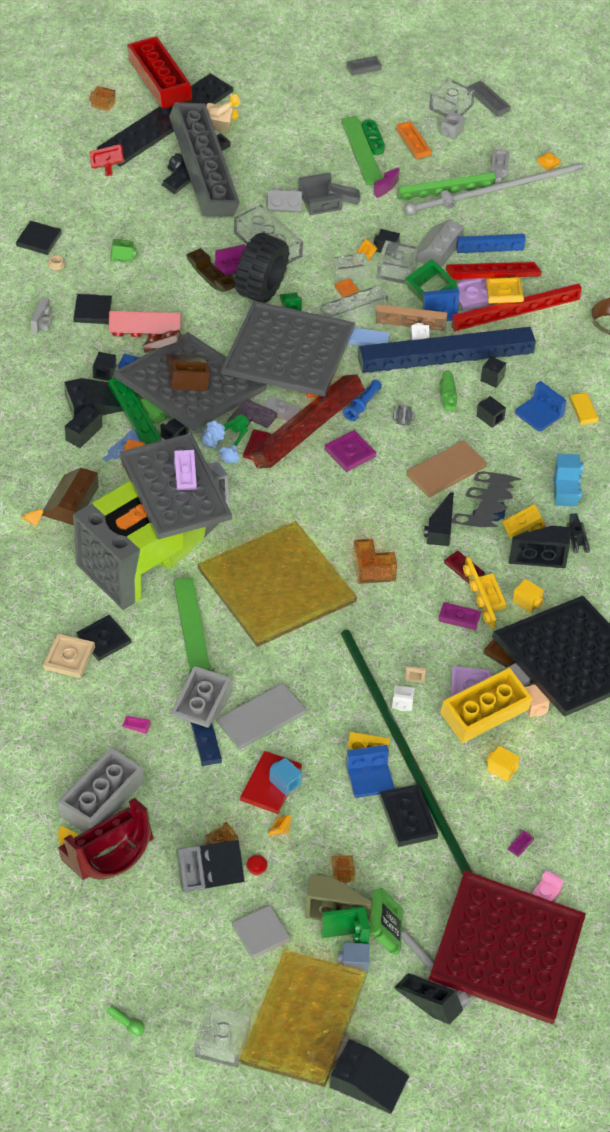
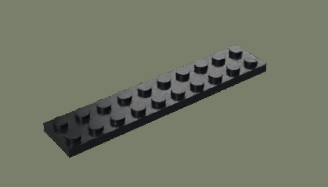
M210 73L191 85L192 100L186 103L206 104V106L207 103L216 104L233 93L234 87ZM159 106L99 145L97 150L121 144L123 146L125 162L116 165L119 167L123 166L174 132L169 117L173 106L169 108H161Z

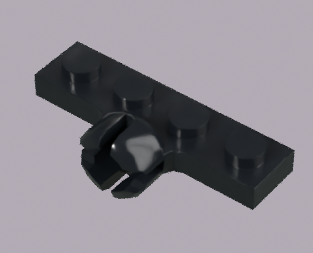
M180 153L174 154L167 166L172 174L163 180L162 186L176 194L189 184L191 180L183 156Z

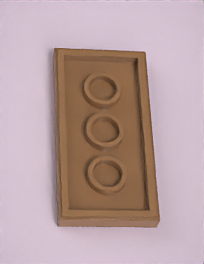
M377 304V323L411 327L415 323H423L424 325H429L431 330H446L447 312Z
M462 441L407 470L406 476L430 498L487 467V462L470 445Z

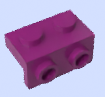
M246 245L216 250L215 267L226 275L236 272L239 259H241Z

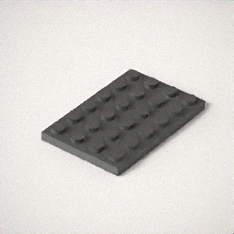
M192 433L119 452L121 462L157 539L232 520V513ZM194 450L196 490L177 491L174 466L175 451Z

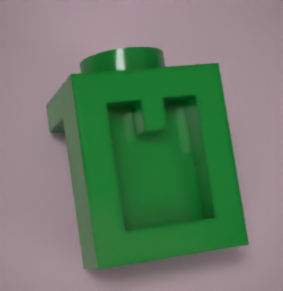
M297 292L280 294L282 307L301 311L302 299L298 297Z

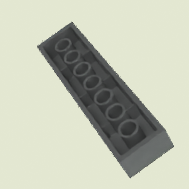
M174 103L169 117L202 216H234L240 202L206 104Z

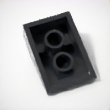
M85 378L64 382L65 398L73 418L87 405L102 412V416L123 411L108 386V382Z
M551 525L513 536L509 564L566 569L570 547V527Z
M349 1039L331 1073L329 1088L392 1114L409 1079V1075L371 1048Z

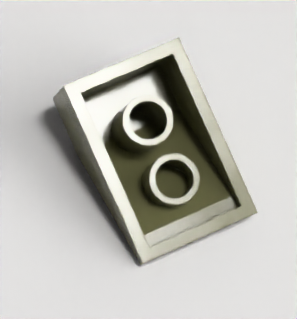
M323 874L310 875L305 918L322 921V913L329 910L338 911L351 907H365L368 922L370 923L372 901L333 877Z

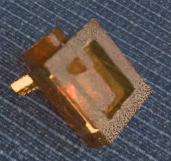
M353 855L332 856L333 878L341 883L354 881L355 867Z

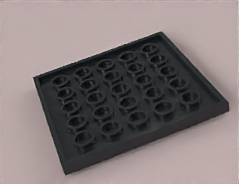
M584 596L493 632L492 637L564 717L610 697V623Z

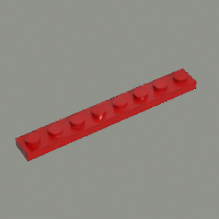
M578 283L524 297V302L499 303L453 315L451 327L455 332L580 300L582 287Z

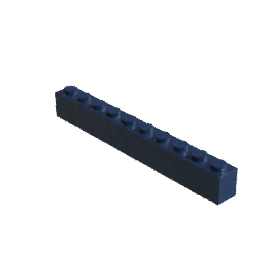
M531 327L359 346L358 360L362 373H373L384 370L390 371L410 367L488 359L490 356L497 358L528 355L534 353L536 340Z

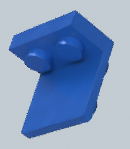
M387 745L347 750L346 768L355 798L378 795L380 792L395 789L388 766L389 750Z

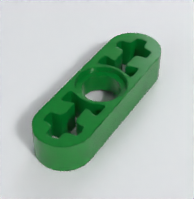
M366 119L362 122V129L372 154L382 155L385 150V143L374 120Z

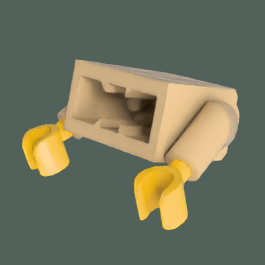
M238 94L231 95V102L229 103L225 102L222 105L207 103L206 107L214 130L229 133L231 121H235L239 116L237 109H233V107H237L240 104Z

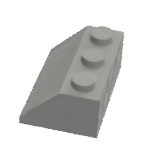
M447 220L433 226L410 255V259L423 264L433 259L442 268L456 250L457 238L463 237L464 225Z

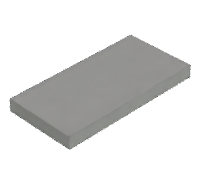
M282 683L217 718V724L237 748L241 750L305 715L306 709Z

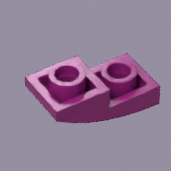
M398 167L385 172L384 179L374 182L373 195L376 198L388 193L397 185L400 173Z

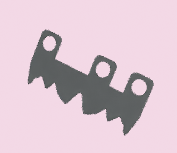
M477 472L474 480L490 483L488 489L470 487L465 495L471 498L482 499L474 515L457 513L451 522L475 527H498L490 521L499 518L493 513L502 512L508 507L497 501L512 499L511 492L506 490L514 488L509 482L522 479L506 474ZM481 474H488L490 475V478L487 480L479 479L478 476ZM472 490H480L482 494L473 496L470 492ZM466 516L468 521L458 522L456 518Z

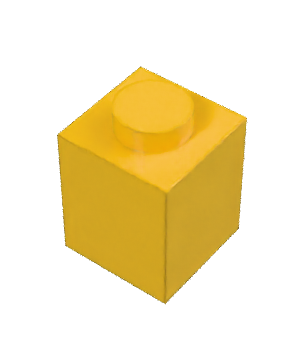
M524 579L514 589L512 602L532 613L536 608L539 609L542 606L544 590L529 580Z
M498 746L495 752L491 751L487 757V771L508 782L519 767L520 757Z

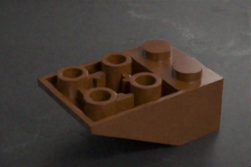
M166 354L171 390L207 391L210 372L208 362L202 356Z

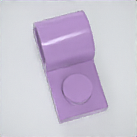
M194 450L175 451L174 466L177 491L196 490Z

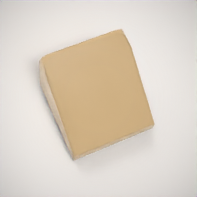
M406 666L405 680L425 682L426 668Z

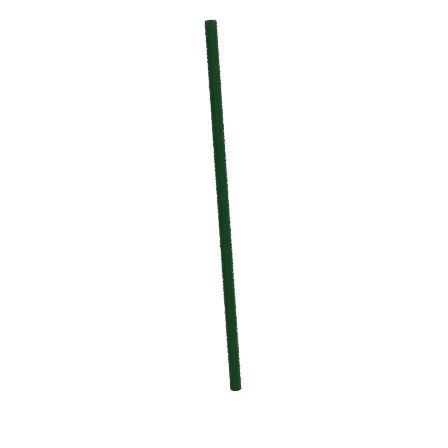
M350 630L342 631L341 636L416 784L420 785L427 806L462 875L465 870L473 873Z

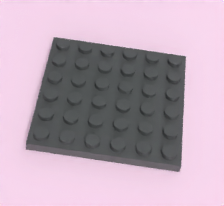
M253 301L221 368V374L325 397L353 333L355 322Z
M189 332L183 334L178 342L157 348L116 370L114 374L116 379L192 431H196L208 422L215 420L265 391L267 384L221 374V368L227 357ZM166 354L202 356L208 362L210 372L207 391L171 390Z

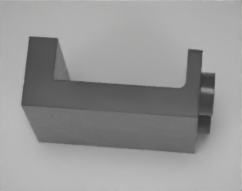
M330 172L299 178L298 190L302 191V199L310 216L342 210L343 198L341 194L326 196V185L328 182L331 183Z

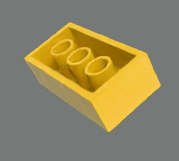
M508 668L444 700L440 714L463 744L527 711L532 697L513 671Z

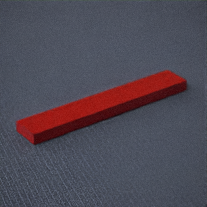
M535 262L447 264L445 268L453 280L540 277L542 273Z

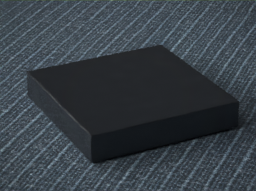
M30 221L16 241V246L48 255L61 236L62 229Z
M77 294L74 322L109 324L112 296Z
M110 615L77 632L79 639L95 643L92 654L98 661L131 644L129 636Z

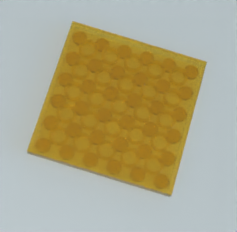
M297 521L198 564V570L256 647L357 602V596Z

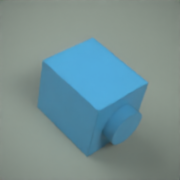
M284 758L271 766L270 781L287 796L301 785L302 772L287 758Z

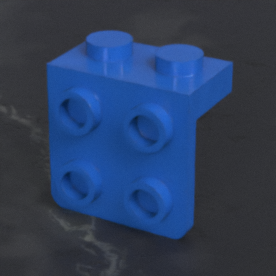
M539 381L535 385L534 397L516 408L515 414L535 430L543 431L564 416L567 400L548 385Z

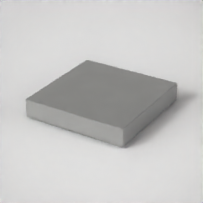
M270 905L232 922L233 929L252 959L290 942V936Z

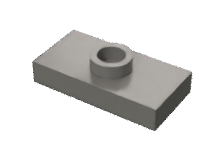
M269 396L262 406L261 412L294 424L302 413V408Z

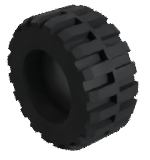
M258 233L250 239V242L247 243L245 250L242 252L238 268L236 269L235 288L238 294L262 303L272 299V296L276 294L284 279L289 262V246L284 240L266 233Z

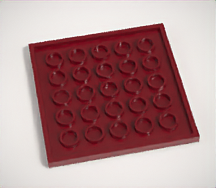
M465 870L428 980L553 1025L586 913Z

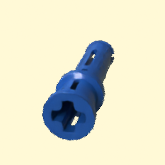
M373 380L358 398H354L351 401V405L343 410L346 419L349 421H356L359 414L365 411L366 404L382 388L380 381Z

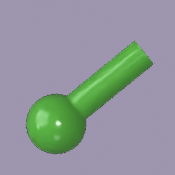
M113 1005L107 1010L109 1015L127 1027V1032L130 1036L139 1037L144 1033V1024L140 1020H131Z

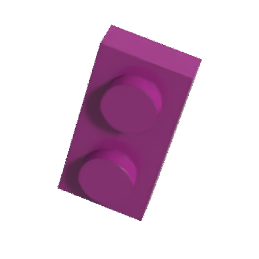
M443 602L439 622L476 630L481 611Z

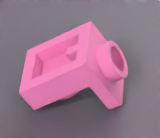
M545 870L542 880L532 894L554 902L562 891L563 879L557 874Z

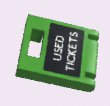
M383 888L375 889L372 892L370 933L376 936L375 938L391 954L396 955L401 950L403 908Z

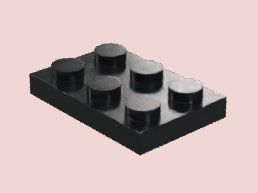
M419 784L380 792L379 798L398 847L438 838L436 826Z

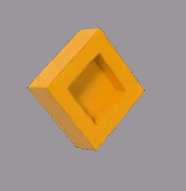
M551 152L537 159V163L547 171L560 165L561 161Z

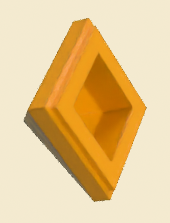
M366 238L357 250V253L368 262L377 250V247Z
M39 509L21 516V519L36 526L43 510Z
M289 814L276 818L268 834H289L292 816Z

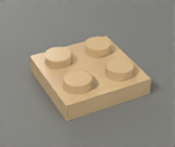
M57 633L43 664L44 670L81 679L94 651L95 643Z

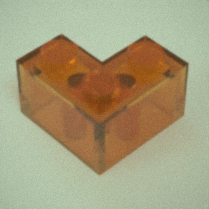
M373 539L354 540L353 559L358 584L396 581L397 562L395 552L376 553Z

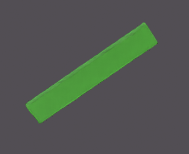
M358 116L342 118V125L366 186L374 185V182L381 180L382 176Z
M193 578L174 580V588L190 673L194 666L210 671Z

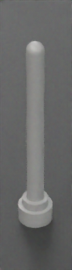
M403 930L401 932L403 941L431 971L434 961L411 935ZM452 989L456 991L463 1009L471 1004L472 998L469 994Z

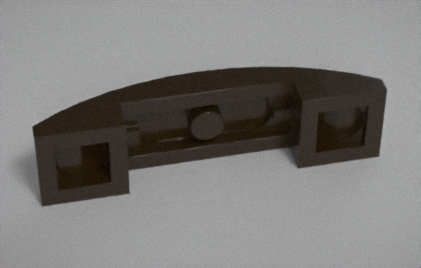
M200 248L187 254V258L195 271L211 287L221 292L235 288V278L230 274H223L211 263L210 256Z

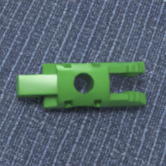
M446 370L443 373V379L440 380L439 386L441 401L444 410L455 411L457 405L456 385L452 372Z

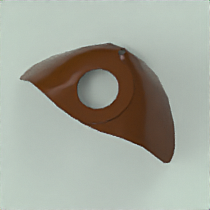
M610 298L598 302L592 308L593 324L607 334H610V331L597 323L596 319L602 316H610Z

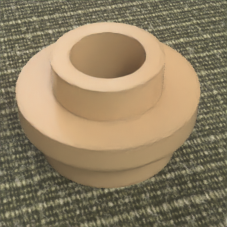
M53 255L48 260V267L52 270H61L65 267V260L60 255Z

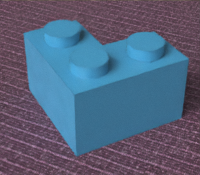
M557 454L553 476L555 506H577L578 500L582 499V489L579 488L581 485V475L579 474L583 473V462H580L579 454Z

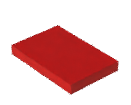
M264 750L240 796V801L279 814L287 796L270 781V768L275 762H280L285 757ZM288 759L297 769L301 771V763Z

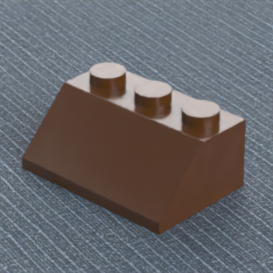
M80 467L65 474L43 509L42 516L74 525L73 514L88 506L99 487L98 473Z

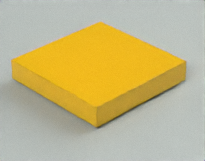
M520 277L486 279L489 303L524 302Z

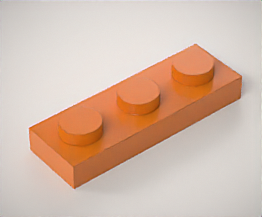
M411 121L396 124V131L416 159L431 156L432 150Z

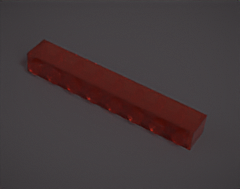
M358 374L342 376L329 387L326 396L315 398L249 452L256 468H271L361 394L365 388Z

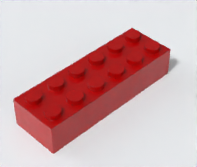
M157 36L127 44L130 63L161 108H169L174 103H186L192 100L190 82Z

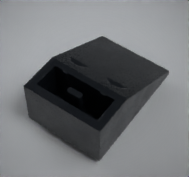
M239 840L176 849L181 891L183 892L245 882Z

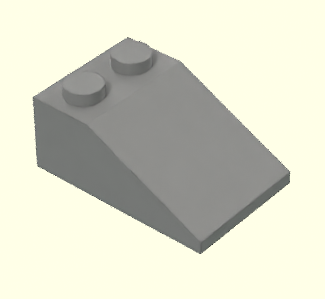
M194 666L171 711V716L208 728L225 707L232 692L231 678Z

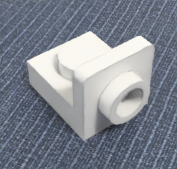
M423 323L413 324L409 329L411 340L430 338L429 325H424Z
M395 685L392 708L400 711H412L415 688Z

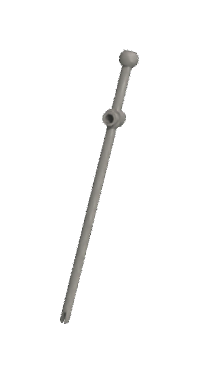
M579 163L452 195L448 190H444L440 193L441 198L418 204H405L404 212L406 215L412 216L418 210L442 204L447 209L455 207V201L583 169V164Z

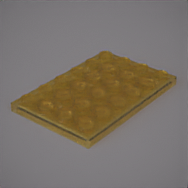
M284 950L240 1057V1064L325 1087L367 978V972Z

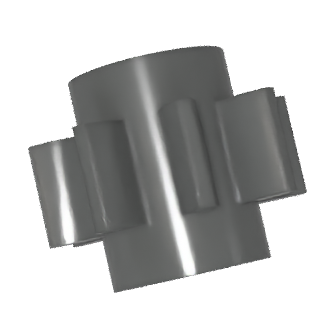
M398 405V410H394L393 419H397L396 424L410 425V421H414L415 412L411 411L412 407Z

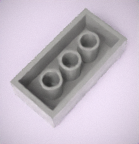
M110 748L58 801L59 816L83 832L110 818L144 783V768L113 748Z

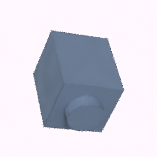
M343 943V951L338 953V964H342V972L368 973L370 944Z

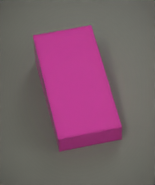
M126 716L122 727L147 734L151 722L147 719Z

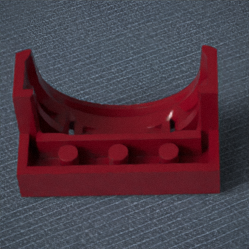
M136 798L129 801L130 808H125L75 838L72 835L63 838L65 843L58 847L61 860L82 880L88 877L105 880L123 874L137 863L144 854L149 842L154 839L148 810ZM127 840H130L136 846V848L131 846L127 842ZM118 842H121V843H120L115 849H113L111 852H109V853H107V854H105V855H103V856L96 857V856H98L101 852L105 851L106 849H108V848H110V847H112V846H115Z

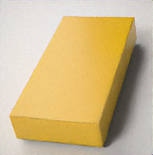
M587 392L570 395L569 400L581 425L598 422V415Z

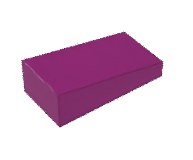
M523 831L511 844L508 851L519 857L534 841V837Z

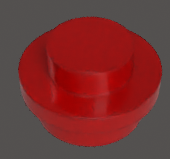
M260 855L251 856L246 864L247 870L253 875L264 873L268 866L267 860Z

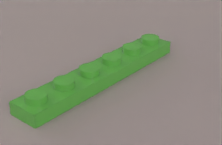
M487 173L402 186L398 188L396 195L397 199L410 200L417 196L425 198L430 194L438 196L444 190H448L451 193H457L463 189L471 191L476 187L483 188L493 185L496 177L495 173Z

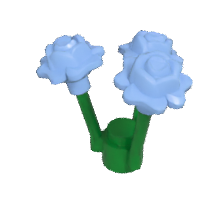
M239 414L223 425L215 420L208 422L207 428L203 429L201 441L205 447L216 449L217 442L224 439L223 435L226 430L231 428L235 433L240 432L230 448L223 446L219 450L221 459L225 463H237L240 460L236 452L237 445L244 434L248 432L246 427L249 425V421L244 415Z

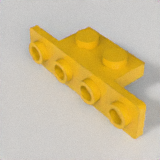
M467 557L465 565H463L464 574L466 577H469L471 591L475 592L477 605L483 610L484 622L488 623L490 629H494L496 618L493 612L506 609L507 604L494 574L478 577L471 558Z

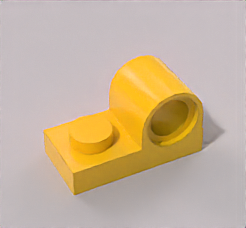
M535 504L502 521L510 539L527 530L530 532L546 527Z
M350 732L348 750L387 745L389 750L390 738Z

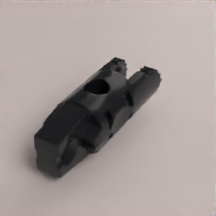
M577 513L570 514L567 527H570V540L574 554L578 553L579 546L583 545L584 552L589 553L590 546L584 524L580 522Z

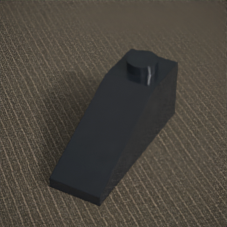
M450 492L429 518L428 526L424 527V537H427V544L449 546L454 492Z
M410 973L395 986L399 993L432 1018L449 1025L463 1011L456 991Z

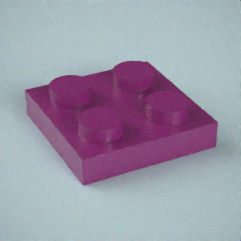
M355 430L325 444L324 450L346 472L376 457V451Z

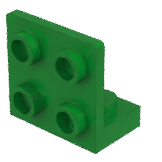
M351 907L338 911L329 910L322 913V938L353 934L354 943L369 944L370 926L365 907Z

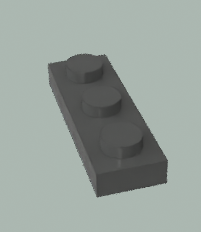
M478 81L468 86V91L497 117L510 111L511 106L484 82Z

